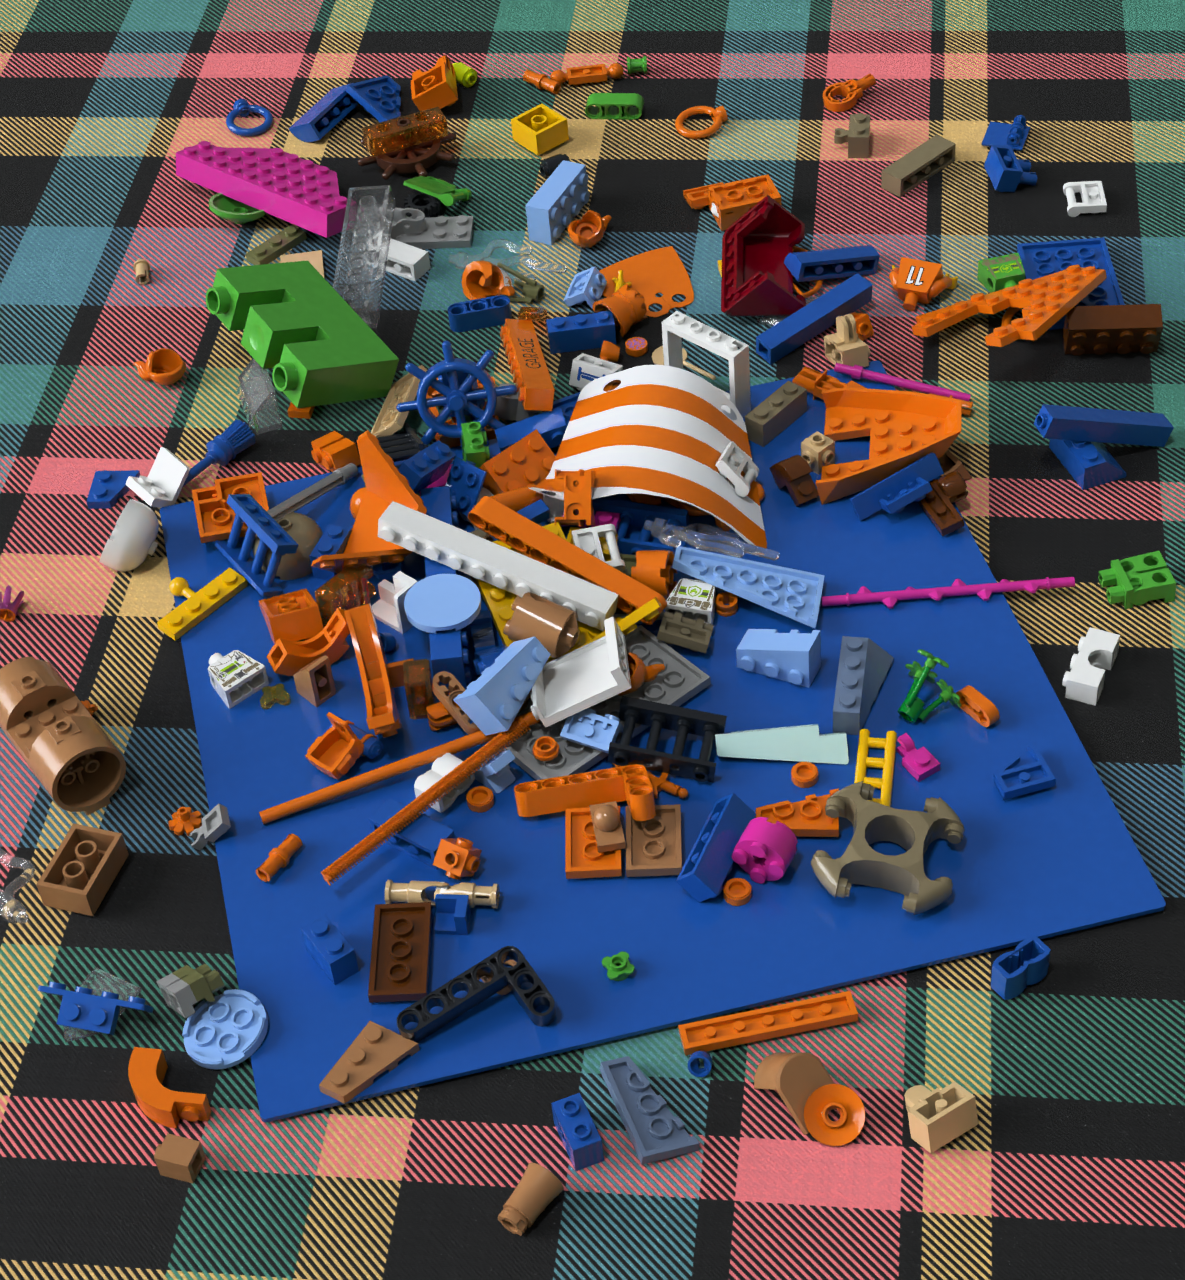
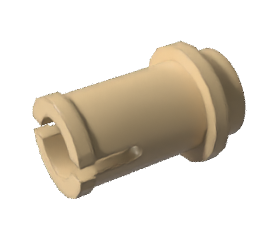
M138 259L133 265V269L136 272V282L139 283L140 279V285H145L149 282L148 272L150 264L145 259Z

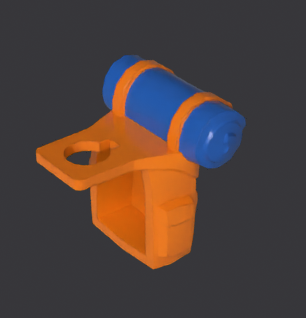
M328 712L326 716L332 724L330 729L323 736H319L307 750L308 753L305 757L322 773L339 780L349 771L361 755L370 759L376 758L382 752L383 742L378 740L373 734H368L361 730L351 721L345 720L342 717L339 718Z

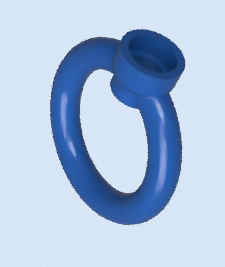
M246 99L236 100L233 105L234 109L226 118L228 129L240 136L260 135L266 132L273 123V117L269 110L262 106L249 105ZM250 113H258L265 118L264 123L255 128H241L234 124V119L239 115L246 117Z

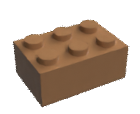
M73 823L36 884L43 905L94 916L129 855L122 833Z

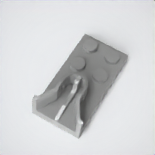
M393 206L389 208L390 227L385 231L386 237L420 249L471 247L474 228L473 216L425 217V214L418 209H403ZM406 213H411L412 216L409 217Z

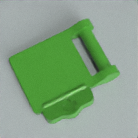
M431 176L415 177L405 180L403 184L438 198L445 206H452L460 200L468 201L472 197V193L468 188L456 189L455 185Z

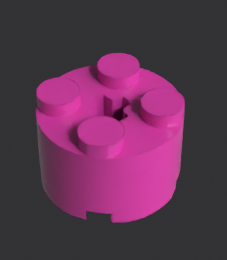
M757 817L748 823L731 856L733 861L750 874V878L754 882L759 884L765 881H776L784 876L797 852L796 845L798 843L797 837L789 827L779 821L776 824L767 822L768 818Z

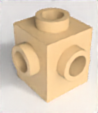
M818 431L801 442V457L807 461L812 471L816 474L822 473V466L835 463V441Z

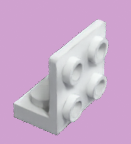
M161 447L148 477L141 475L139 478L129 476L126 485L151 507L162 508L175 505L190 468L167 448Z

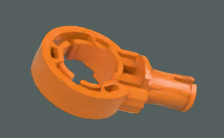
M869 73L857 81L851 79L828 86L823 91L825 108L833 112L851 109L857 103V99L863 97V91L876 85L875 77ZM836 95H842V97L846 98L842 99V102H839V100H835L833 97Z

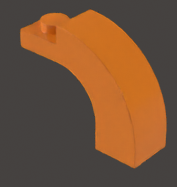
M337 608L323 630L311 639L290 641L278 638L266 656L274 672L293 676L301 668L324 655L329 657L330 665L342 657L349 648L345 639L350 634L344 613L345 610Z
M133 1048L128 1067L129 1081L138 1106L148 1118L160 1125L176 1129L180 1119L191 1122L197 1120L209 1121L212 1111L206 1094L173 1091L162 1085L168 1068L162 1049Z

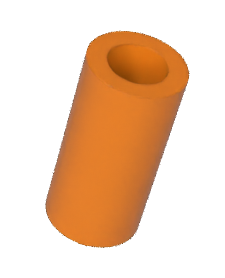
M534 484L490 496L515 512L544 498L542 493L529 489L536 486Z

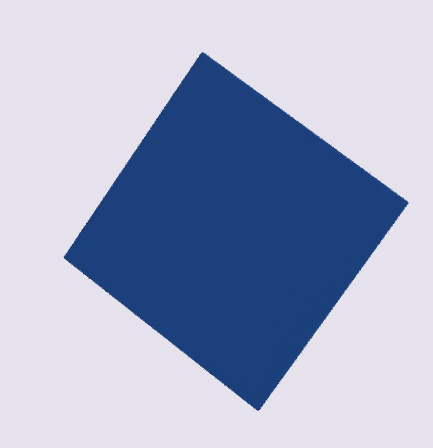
M871 361L869 366L864 367L866 370L887 374L880 361ZM834 369L827 370V375L837 378L842 383L847 384L852 380L867 389L895 390L893 385L863 378L861 380L853 379L851 375L834 372ZM793 378L750 386L751 411L787 381L792 382ZM808 392L807 411L766 446L762 447L749 440L752 461L759 468V475L756 481L762 485L765 491V496L760 501L767 540L766 550L764 552L756 550L733 529L729 531L722 530V528L716 525L713 515L689 516V530L687 534L701 536L705 540V551L825 575L821 597L846 595V593L857 594L862 586L867 587L873 593L905 590L909 586L915 589L952 586L955 579H960L966 585L997 583L965 521L964 527L942 536L917 501L909 503L899 513L890 514L881 509L867 518L859 520L850 499L864 490L823 505L818 496L797 507L787 487L779 490L769 468L794 455L801 456V442L805 438H808L817 431L824 435L826 413L824 400L818 397L813 400V394ZM870 436L835 441L834 464L868 460ZM497 438L489 440L488 446L491 459L501 453ZM560 445L551 448L555 456L558 452ZM461 446L450 448L456 454V457L463 460ZM404 461L394 462L395 467L399 469ZM362 466L357 467L358 474L348 480L347 483L332 489L295 512L312 518L320 526L323 533L329 524L353 528L355 519L352 517L349 509L350 500L358 489L365 487L361 477L363 475ZM813 471L810 473L816 486V480H821V473L819 475ZM333 472L265 486L269 510ZM626 494L601 497L632 502ZM661 500L662 503L661 505H659L664 507L676 508L663 500ZM194 501L160 508L171 581L176 577H182L188 581L191 590L198 592L228 568H232L242 575L215 546L216 541L201 543ZM955 503L952 504V505L954 506V508L957 510V512L960 514V516L962 517V515H961V513H960V511H959L957 505H956ZM457 511L460 529L467 532L474 531L473 524L463 520L459 511ZM545 520L540 524L545 526L551 523ZM577 525L561 527L566 539L570 527L578 528ZM629 526L624 538L638 540L642 528ZM652 530L648 542L661 544L666 531ZM675 534L672 542L675 552L677 546L681 544L683 534ZM239 537L238 543L241 546L245 537ZM251 549L250 556L254 559L253 552ZM412 552L404 557V574L417 581L426 578L425 556ZM368 567L343 572L336 582L315 578L313 572L293 580H280V576H275L274 579L283 589L282 594L306 588L318 604L323 628L337 608L343 609L345 607V610L361 606L360 596L362 605H365L362 578L367 579L371 606L380 599L378 589L380 581ZM678 570L677 573H674V581H677V583L683 578L695 580L694 577ZM463 573V577L471 580L470 575ZM248 581L246 588L181 636L209 812L218 803L227 807L231 825L227 832L215 841V848L239 990L255 995L262 1003L268 1016L266 1036L259 1048L250 1056L259 1112L263 1122H271L343 1105L344 1103L320 1092L319 1084L369 1021L400 1034L397 1026L399 1013L417 1002L370 1003L368 998L375 905L386 904L385 886L387 880H392L393 883L438 881L448 883L449 886L460 884L461 882L475 883L476 886L499 884L500 898L498 909L483 905H475L474 908H471L472 913L468 935L436 934L434 927L437 910L436 906H432L428 994L501 948L514 946L521 951L552 995L555 1002L556 1017L548 1026L535 1025L512 992L506 995L495 993L428 1037L417 1042L419 1045L417 1053L412 1056L409 1054L398 1061L396 1068L390 1072L388 1070L384 1071L374 1079V1083L347 1103L1018 945L1030 937L1037 936L1039 939H1045L1164 910L1166 906L1160 890L1002 592L992 593L988 601H984L976 594L942 597L939 601L932 598L897 601L893 608H888L883 602L822 607L820 601L816 628L807 626L737 596L738 610L734 615L728 617L721 616L715 609L714 627L706 653L666 643L710 676L711 684L679 707L727 716L724 734L736 731L818 724L819 735L833 733V706L842 636L869 638L894 657V663L889 668L886 680L879 689L878 697L871 706V712L863 729H868L870 737L886 738L888 731H895L897 739L899 736L907 733L912 738L917 750L924 746L941 763L940 771L918 782L902 766L903 757L895 751L891 807L924 812L926 798L933 797L939 799L940 797L956 812L965 829L960 843L953 844L947 839L939 838L931 842L923 857L926 877L930 880L948 877L952 880L953 889L951 896L940 905L917 915L902 909L904 895L879 887L852 884L849 897L841 898L836 896L835 898L823 887L811 867L812 857L817 850L827 852L832 859L840 858L845 853L852 840L854 831L851 821L839 816V837H797V852L786 873L779 880L765 881L762 884L756 883L750 878V874L733 861V869L726 876L722 886L724 887V884L733 878L747 880L751 885L752 897L748 903L742 906L728 904L724 899L723 890L714 899L709 898L698 902L676 882L679 875L627 877L626 848L621 849L622 876L566 879L565 811L532 817L519 816L514 787L520 783L536 780L514 761H511L508 765L515 777V781L500 793L496 794L493 792L494 805L488 811L474 812L467 805L466 796L468 791L477 786H484L476 779H474L465 792L457 796L453 804L444 812L440 813L429 807L428 810L423 811L432 820L451 827L454 830L455 839L458 837L468 839L473 842V847L482 850L479 857V868L473 876L462 877L461 880L453 879L445 875V870L441 868L436 870L383 843L375 851L372 850L373 853L367 854L368 857L362 858L363 861L359 860L360 863L354 864V868H349V872L346 870L347 873H344V876L341 874L342 877H339L338 880L336 879V882L333 880L334 883H331L330 886L323 879L320 872L372 833L369 818L389 798L406 805L415 800V781L420 775L431 770L434 762L264 825L259 812L469 735L460 728L458 723L437 731H432L429 727L426 707L440 702L432 691L434 676L431 664L429 633L412 626L402 634L375 618L379 633H390L396 639L394 650L385 653L387 658L386 664L414 658L418 683L393 688L395 693L393 696L402 727L397 729L398 734L385 738L382 737V734L375 735L374 729L369 730L363 684L351 635L349 634L345 639L349 645L348 650L331 665L336 694L318 707H315L297 693L293 676L278 674L272 669L266 656L274 646L258 602L259 600L271 597L261 596ZM715 586L716 596L722 592H727ZM343 587L346 589L345 591L347 592L346 597H344V605L343 596L340 591V589H342L343 592ZM174 595L175 607H178L187 598ZM481 595L480 612L488 611L487 605L483 599V596ZM491 617L495 646H499L503 642ZM656 620L652 625L638 624L637 626H643L657 637L662 620ZM467 625V628H464L463 631L466 630L468 633L469 646H464V649H469L470 664H465V666L470 667L471 680L476 681L480 675H476L473 668L472 660H475V652L469 625ZM777 629L778 633H790L791 630H799L800 633L810 634L813 630H821V667L810 687L796 685L737 668L736 649L747 630ZM920 649L931 653L935 657H939L949 665V668H946L937 663L934 670H930L938 675L934 678L935 683L925 679L917 694V697L925 703L924 709L939 698V694L943 690L936 683L943 679L948 686L953 687L954 693L967 685L974 687L996 706L1000 715L999 720L988 727H984L956 704L952 705L950 701H947L946 703H941L930 712L924 721L917 719L915 723L907 721L897 712L914 682V676L908 675L911 670L907 669L905 665L916 661L921 667L924 666L927 657L917 652ZM234 650H239L265 666L269 685L229 709L211 684L208 673L209 659L215 653H220L224 657ZM328 712L339 718L342 717L345 720L351 721L361 730L368 734H373L378 740L383 742L382 752L376 758L370 759L361 755L349 771L339 780L322 773L305 757L308 753L307 750L319 736H323L330 729L332 724L326 716ZM651 726L632 738L630 746L646 749ZM662 728L656 751L672 754L677 731ZM688 734L683 756L699 759L704 736ZM846 734L848 764L813 763L818 768V782L810 788L797 787L791 780V769L795 764L799 763L798 761L720 757L717 755L716 739H714L709 762L716 763L713 783L707 781L700 782L692 778L668 774V781L687 789L688 796L682 799L679 796L677 797L662 790L658 792V798H654L655 805H681L682 868L718 799L735 793L756 813L757 807L787 800L794 803L805 800V796L815 794L816 797L829 794V790L837 788L840 790L854 784L859 735ZM896 740L897 749L901 744ZM488 742L453 755L465 761ZM1035 742L1056 778L1055 786L1004 800L993 781L994 773L1002 766H1006L1015 755L1021 756L1027 751V746ZM869 748L868 757L884 758L885 749ZM606 756L585 772L614 768L615 766L608 762V756ZM867 768L866 777L882 778L883 769ZM647 770L656 777L661 776V772ZM875 789L873 798L880 799L881 789ZM626 801L617 802V806H620L621 824L626 843V806L628 805ZM289 834L297 835L303 845L289 859V864L284 868H280L269 882L259 879L256 875V869L269 857V852L273 848H277ZM878 841L869 845L876 852L884 855L896 856L907 852L899 844L891 841ZM429 886L425 890L426 897L435 902L434 892L436 891V886ZM392 902V904L405 903V902ZM323 915L329 918L353 947L359 972L336 985L333 984L307 952L301 932L302 927ZM622 951L627 952L630 964H633L635 967L634 973L622 981L609 979L606 967L602 966V959L606 956L612 957ZM503 964L506 967H513L508 964ZM525 982L522 983L521 987L519 988L522 990H528L533 986V984ZM459 991L454 997L464 998L468 992ZM540 1005L535 1009V1011L538 1013H544L549 1009V1007L546 1005ZM435 1006L429 1013L438 1014L443 1008ZM410 1022L405 1025L404 1029L413 1030L418 1026V1023Z

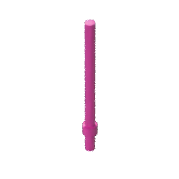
M836 363L834 372L851 375L853 379H868L927 394L932 393L946 397L952 395L955 399L970 401L971 394L866 370L863 366L854 365L853 367Z

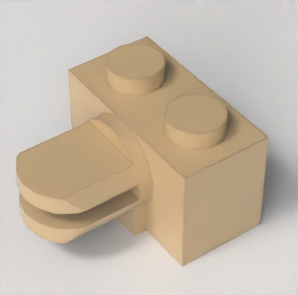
M846 314L844 317H836L837 333L823 336L825 357L834 365L840 363L853 367L854 365L869 366L868 357H870V349L858 337L854 316Z
M955 1081L941 1090L936 1088L930 1091L923 1085H916L905 1092L904 1097L906 1110L908 1111L911 1138L929 1153H933L978 1125L975 1096Z

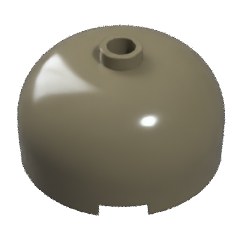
M288 513L278 520L277 523L296 541L298 548L296 553L282 555L276 576H280V580L298 579L313 572L309 555L323 535L320 526L312 518L301 513ZM257 534L252 545L254 558L260 541ZM269 547L261 568L265 572L272 556V551Z

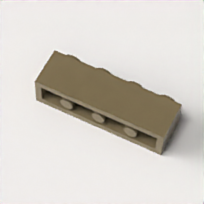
M935 135L883 169L881 188L902 197L955 161L956 144Z

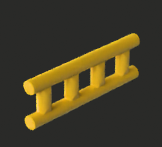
M861 729L859 732L854 783L863 781V783L871 784L875 789H881L880 799L873 798L870 801L891 807L897 733L895 731H888L886 738L870 737L868 729ZM869 748L885 749L884 758L868 757ZM867 768L883 769L882 778L866 777Z

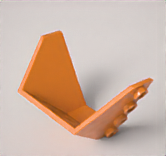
M369 430L362 433L357 439L366 492L344 553L322 555L312 562V567L339 574L386 562H403L404 557L413 552L377 537L378 519L392 501L423 514H426L427 509L421 497L415 494L409 486L407 478L400 474L394 465L393 459L383 451L378 439Z

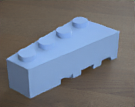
M535 636L515 641L495 659V663L482 671V675L476 681H472L466 687L467 689L453 700L486 736L508 731L551 654Z

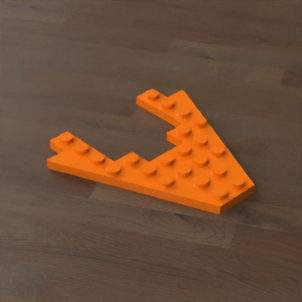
M1072 265L1067 267L1066 270L1034 280L1024 279L1019 281L1018 285L986 295L977 293L970 296V300L960 301L954 305L916 316L917 324L912 326L913 335L929 337L977 313L994 315L1008 307L1024 308L1022 309L1023 318L1012 320L1008 326L995 328L993 333L985 336L986 345L1004 347L1018 339L1035 341L1107 278L1106 271L1104 269H1095V266L1083 268L1080 265Z

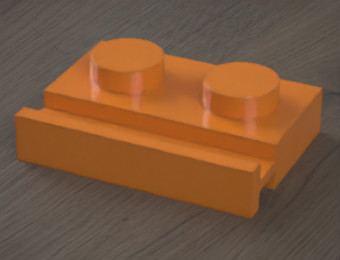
M720 182L683 190L684 199H686L691 208L703 209L709 205L708 187L724 183Z

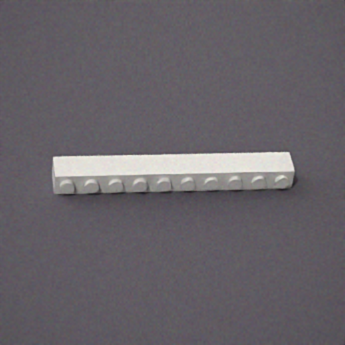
M392 501L378 519L377 537L519 597H523L527 592L534 593L576 611L577 621L601 631L605 629L604 620L612 617L616 612L619 594Z

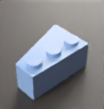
M748 629L736 649L737 668L809 688L821 667V630H813L810 634L800 633L799 630H791L790 633H778L777 629Z

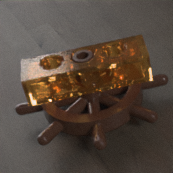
M439 107L362 128L364 138L361 139V144L366 146L371 156L359 159L358 165L366 166L376 163L381 169L385 170L382 174L384 180H388L393 173L412 174L418 172L419 176L427 177L426 169L433 166L438 160L452 162L455 159L454 154L442 152L441 144L454 141L457 136L455 133L448 134L447 120Z

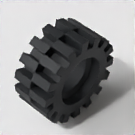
M413 191V195L409 193L408 197L404 198V208L421 210L425 217H438L443 213L441 201L431 195ZM406 213L407 216H412L411 213Z

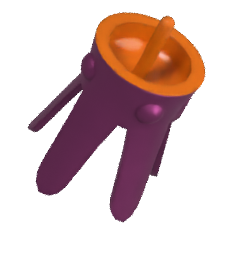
M9 585L6 587L3 602L0 591V619L6 622L15 620L18 614L17 610L23 603L21 600L24 596V591H20L13 603H11L12 588Z

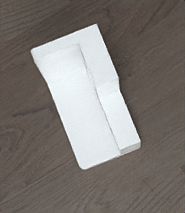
M399 571L392 576L394 584L386 579L378 584L380 599L372 605V610L376 619L404 634L413 626L407 619L404 599L409 589L418 581Z

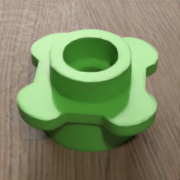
M622 951L612 957L606 956L602 959V966L606 967L609 979L622 981L634 973L635 967L633 964H630L627 952Z

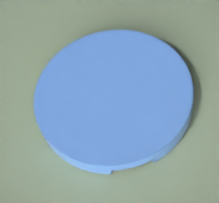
M456 574L432 575L418 581L409 589L404 599L405 613L408 621L419 630L437 634V631L454 628L457 631L472 623L480 613V591L476 584L466 577Z
M237 989L224 990V994L214 997L215 1001L205 1002L203 1000L194 1008L196 1013L187 1018L182 1036L184 1037L185 1049L196 1064L207 1069H226L243 1062L259 1048L267 1033L268 1016L260 1000L250 992Z

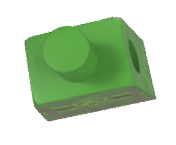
M1019 253L978 260L977 279L990 293L1018 285L1019 281L1025 279V271Z

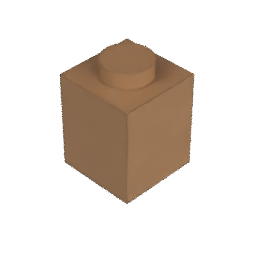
M167 1133L163 1143L157 1146L154 1154V1160L160 1175L189 1183H194L206 1159L200 1141Z

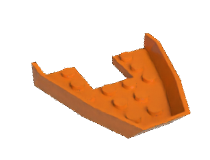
M850 387L823 390L822 396L826 407L824 435L833 441L870 436V451L868 460L822 466L821 480H816L821 504L823 505L868 489L930 453H935L937 459L942 457L961 432L962 400L912 391Z

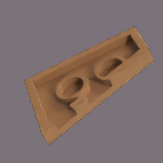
M369 1021L319 1084L320 1092L345 1104L374 1083V1079L384 1071L388 1070L390 1072L396 1068L398 1061L408 1054L412 1056L417 1053L419 1045L410 1039L402 1037L400 1034Z

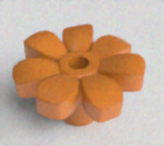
M180 807L177 812L172 814L173 820L168 821L169 829L174 831V834L182 835L185 831L187 836H190L189 834L194 828L202 826V815L199 811L192 812L190 807Z

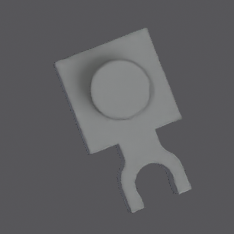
M218 803L201 819L202 826L194 829L189 834L191 838L196 839L191 846L201 850L208 841L213 843L222 834L227 832L231 827L227 807Z

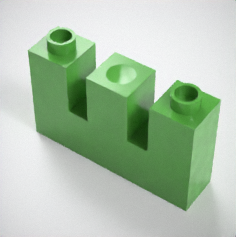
M309 261L217 269L213 287H210L206 292V305L209 312L215 314L229 331L244 330L241 345L262 369L273 368L272 377L276 389L282 391L296 408L387 397L399 358Z

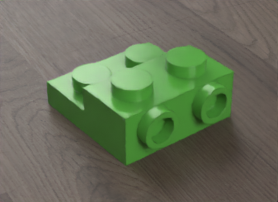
M480 422L461 423L463 460L476 463L475 466L479 468L486 460H490L489 446H484L487 445L486 431H481Z

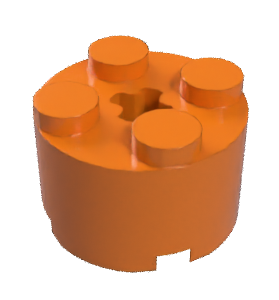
M667 550L637 551L636 566L631 568V578L658 592L667 600L677 585V581H674V573H677V570L672 568L674 552Z

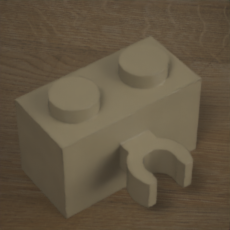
M863 113L850 114L849 130L835 129L834 143L842 144L848 142V158H869L870 115Z

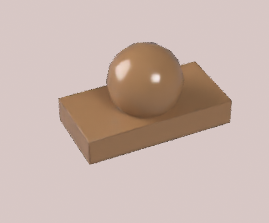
M617 802L589 805L598 853L625 849L626 843Z

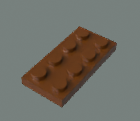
M431 902L375 905L368 989L370 1003L418 1001L428 995L432 924Z

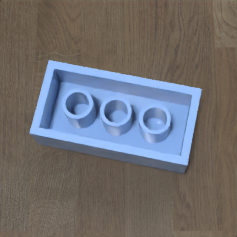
M563 160L525 205L530 241L552 246L573 218L579 214L581 208L588 203L590 193L587 188L588 174H586V165Z

